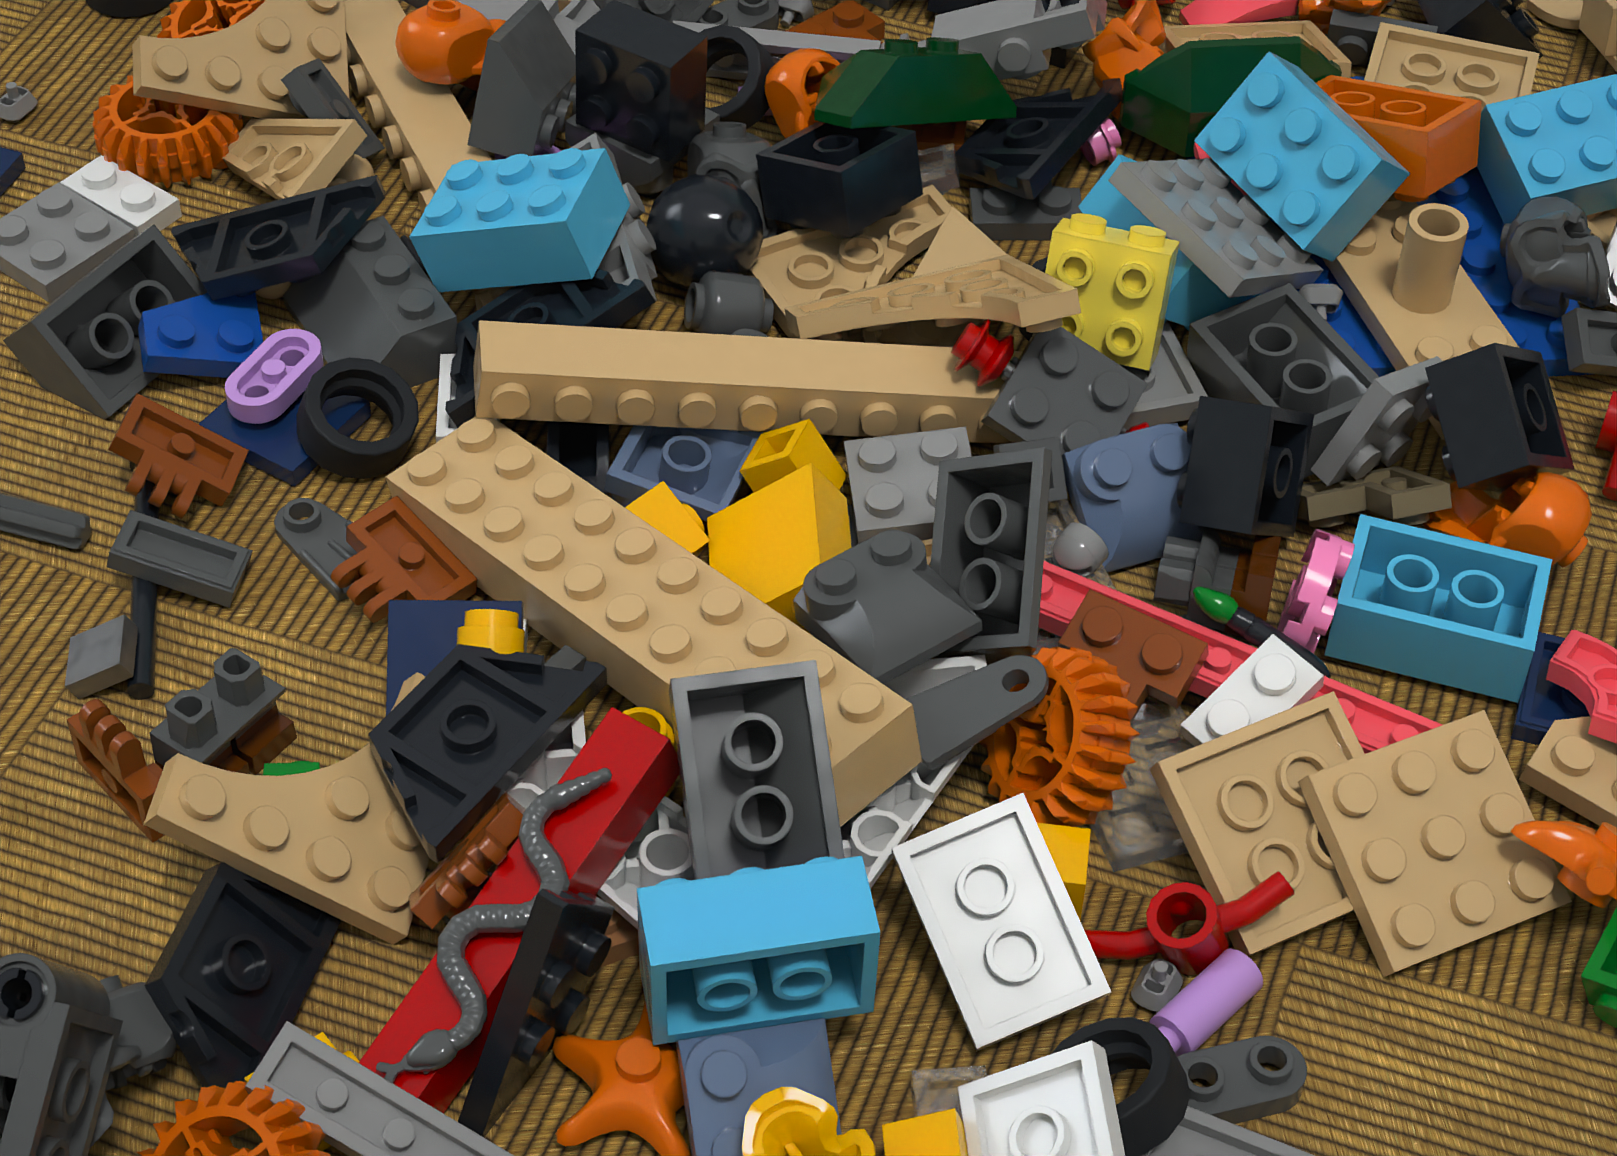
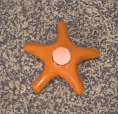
M1536 820L1516 824L1510 832L1517 838L1563 865L1557 878L1573 893L1600 908H1606L1612 898L1617 900V827L1602 822L1596 831L1593 828L1571 821Z
M646 1002L644 1003L639 1023L635 1030L627 1037L618 1040H596L570 1034L556 1037L552 1048L556 1058L580 1076L589 1085L593 1093L586 1104L559 1127L555 1134L559 1144L565 1147L576 1146L602 1134L614 1131H630L650 1143L660 1156H691L690 1149L676 1123V1112L684 1105L677 1051L669 1043L653 1045Z

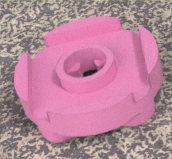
M1319 529L1314 531L1305 549L1301 561L1308 563V565H1303L1297 580L1293 579L1277 626L1279 631L1313 654L1320 635H1326L1338 602V599L1333 598L1332 594L1337 580H1342L1345 576L1355 547L1354 543Z

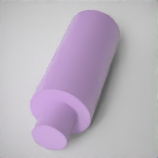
M1226 949L1150 1019L1149 1023L1154 1024L1169 1040L1177 1057L1196 1051L1263 987L1262 974L1257 965L1246 954L1236 949Z

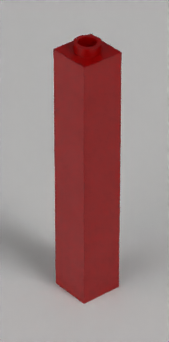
M613 707L610 708L557 784H562L567 780H574L578 776H585L601 768H609L612 773V779L607 783H603L599 788L592 790L586 796H582L578 801L571 803L567 808L554 811L544 826V833L564 861L570 882L568 891L575 894L579 892L597 894L680 775L677 752L670 738ZM519 838L470 907L483 904H521L531 901L539 892L540 880L524 856ZM524 932L480 933L469 941L465 948V958L479 980L487 1000V1021L484 1023L481 1033L470 1045L459 1050L456 1057L443 1068L430 1071L428 1074L403 1071L396 1076L393 1084L444 1114L478 1065ZM437 953L359 1061V1064L383 1078L386 1073L379 1072L376 1069L377 1063L384 1062L394 1065L401 1062L403 1057L423 1034L435 1029L449 1031L460 1021L461 1007L448 989L436 965Z

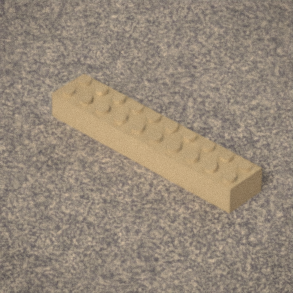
M475 416L385 477L392 498L398 496L477 577L478 588L496 601H522L524 603L523 619H527V624L560 649L567 645L584 655L586 661L597 662L605 666L607 669V684L636 706L651 708L659 712L671 726L673 733L668 692L670 679L816 660L840 827L922 762L913 704L496 419L476 418Z

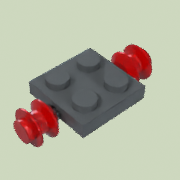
M986 319L980 327L970 322L951 350V354L959 358L954 370L957 372L970 365L979 371L977 380L979 387L994 382L999 376L1005 381L981 422L1012 443L1059 437L1061 453L1063 455L1066 452L1101 439L1149 427L1147 422L1130 427L1128 430L1123 427L1148 383L1063 327L1034 333L1019 359L1015 356L1011 359L1014 354L1013 334L1010 333L998 340L989 334L991 320Z

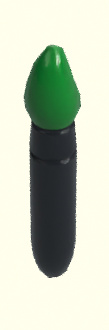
M1201 586L1194 588L1195 602L1211 620L1227 624L1229 628L1239 636H1243L1245 640L1257 648L1274 634L1320 673L1331 678L1328 668L1316 655L1260 617H1256L1252 612L1239 607L1235 599L1230 595Z

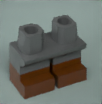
M1210 527L1204 528L1201 542L1167 536L1163 557H1161L1153 601L1188 607L1187 620L1209 629L1237 634L1227 624L1211 620L1195 602L1193 590L1201 586L1230 595L1235 599L1239 607H1243L1255 614L1256 617L1266 621L1281 537L1255 535L1251 551L1221 546V538L1218 532Z
M230 648L214 662V677L198 691L196 689L181 690L165 704L167 718L149 733L155 763L163 770L165 763L177 753H180L206 765L244 774H250L251 772L257 775L264 769V763H270L297 739L294 722L280 714L276 704V700L286 692V688L263 675L258 661L236 648Z

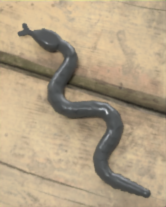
M601 768L585 776H578L574 780H567L562 784L551 786L546 792L537 796L524 811L518 837L524 856L540 880L539 891L548 889L560 895L561 891H568L570 884L562 857L544 833L545 822L554 811L567 808L582 796H586L592 790L599 788L603 783L610 781L612 773L609 768ZM536 895L531 901L521 904L474 905L450 919L438 937L436 965L445 984L461 1007L460 1021L449 1031L435 1029L423 1034L403 1057L401 1062L394 1065L384 1062L377 1063L376 1069L379 1072L386 1073L384 1079L393 1083L396 1076L403 1071L428 1074L430 1071L443 1068L456 1057L459 1050L470 1045L481 1033L483 1025L487 1021L486 994L465 958V948L469 941L480 933L524 932Z

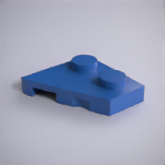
M206 293L144 311L138 326L143 372L228 378L263 343L256 293L244 297L233 295L213 301L209 294Z

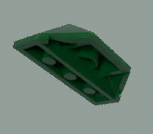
M1299 36L1188 41L1156 58L1142 70L1137 68L1124 76L1119 120L1121 126L1183 157H1195L1193 149L1194 143H1196L1194 141L1195 138L1269 51L1298 66L1315 83L1329 75L1341 76L1342 71L1337 63L1332 60L1329 61L1319 50Z
M929 37L926 38V47H918L917 41L884 40V49L860 50L822 77L815 106L814 120L853 129L1016 118L1017 106L983 55L959 49V40Z

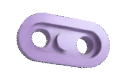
M285 329L270 335L225 382V394L231 415L242 422L263 424L282 415L306 390L312 375L324 366L321 343L317 336L302 329Z

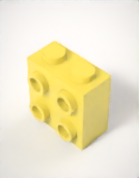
M1076 213L1071 215V219L1062 218L1052 231L1045 273L1077 288L1081 313L1063 317V325L1061 327L1117 364L1149 371L1159 351L1180 241L1166 239L1165 231L1151 226L1134 225L1130 227V231L1107 227L1106 219L1091 214Z

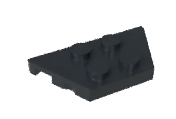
M1120 78L1103 80V87L1096 95L1073 100L1071 89L1066 88L1048 92L1041 96L1013 100L1017 106L1016 118L986 119L954 153L959 173L1022 198L1035 199L1122 101L1123 90Z
M378 175L174 226L171 233L212 301L233 295L244 297L262 288L286 282L301 283L312 278L314 275L322 274L385 199L386 192Z
M597 269L592 279L512 287L457 323L455 344L458 349L452 359L450 377L457 385L455 399L446 401L445 410L457 428L476 416L473 365L479 320L617 328L656 301L642 280L634 279L629 286L615 283L609 272Z
M458 644L368 734L371 752L430 859L438 863L607 685V669L605 666L597 662L585 661L583 671L545 666L544 655L522 652L499 654L491 648Z
M224 862L205 870L144 985L157 1009L170 1027L174 1039L202 1087L216 1085L226 1088L228 1082H245L244 1078L255 1072L286 1021L293 1022L341 922V919L255 879Z
M542 889L537 893L458 1119L460 1124L482 1137L487 1135L551 1052L556 1037L563 1034L566 1036L571 1035L579 1026L590 1004V997L583 994L587 982L601 967L611 947V939L605 936L613 914L614 906L591 893L579 892L575 894L571 891H561L560 895H557L548 889Z

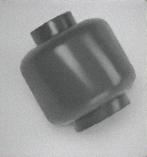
M712 270L707 272L700 279L699 283L692 282L690 284L685 300L684 323L686 328L693 329L694 333L731 335L734 331L744 328L768 333L773 320V300L765 298L761 282L751 275Z

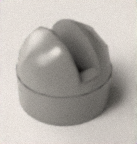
M1077 522L1070 523L1056 538L1052 549L1054 565L1085 578L1094 573L1109 555L1108 548L1102 538L1088 526Z

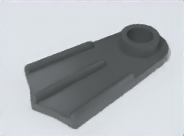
M297 498L291 500L275 516L274 525L277 536L337 601L348 599L346 593L351 585L341 589L331 580L330 576L340 563L357 553L346 542V526L353 522L313 499ZM302 517H308L307 519H304V520H297V519L302 518Z
M1010 656L906 698L907 701L913 704L922 763L930 770H934L1037 705L1046 695L1049 686L1048 675L1042 663L1031 656ZM1017 684H1027V686L1020 691H1009L1013 686Z

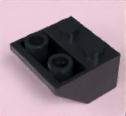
M1417 0L1428 24L1438 26L1437 33L1536 52L1540 53L1539 59L1543 56L1534 38L1540 32L1539 28L1523 8H1518L1524 0Z

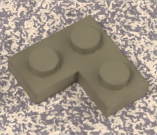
M1399 466L1372 470L1358 480L1349 477L1330 486H1327L1322 480L1306 483L1302 486L1297 517L1309 521V526L1331 527L1345 523L1346 514L1366 510V514L1370 516H1385L1390 518L1392 522L1417 525L1430 520L1429 512L1452 508L1450 483Z

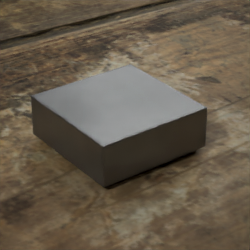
M125 614L70 637L65 688L78 699L133 677L138 627Z

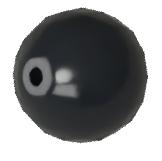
M693 174L666 187L655 199L646 224L656 244V250L651 252L653 262L668 281L685 290L689 289L692 282L699 283L700 279L712 270L747 275L757 261L763 242V222L758 207L742 187L726 177Z

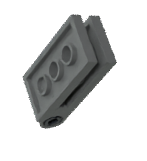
M14 953L0 958V1156H88L123 1021L109 1017L110 1001L108 993L101 982L95 977L26 953Z

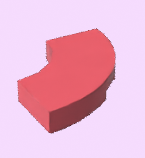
M1575 629L1571 630L1550 659L1546 680L1569 690L1585 704L1591 718L1588 734L1617 744V649L1593 636Z

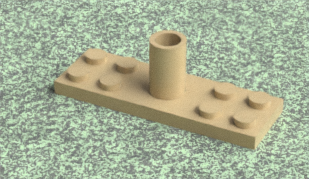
M1393 193L1333 262L1322 259L1396 371L1436 356L1445 361L1492 343L1520 348L1460 265L1469 228L1468 220L1464 214L1445 204L1428 203L1418 206L1416 202L1400 201L1394 197ZM1432 415L1428 418L1441 439L1445 440L1440 421H1437Z

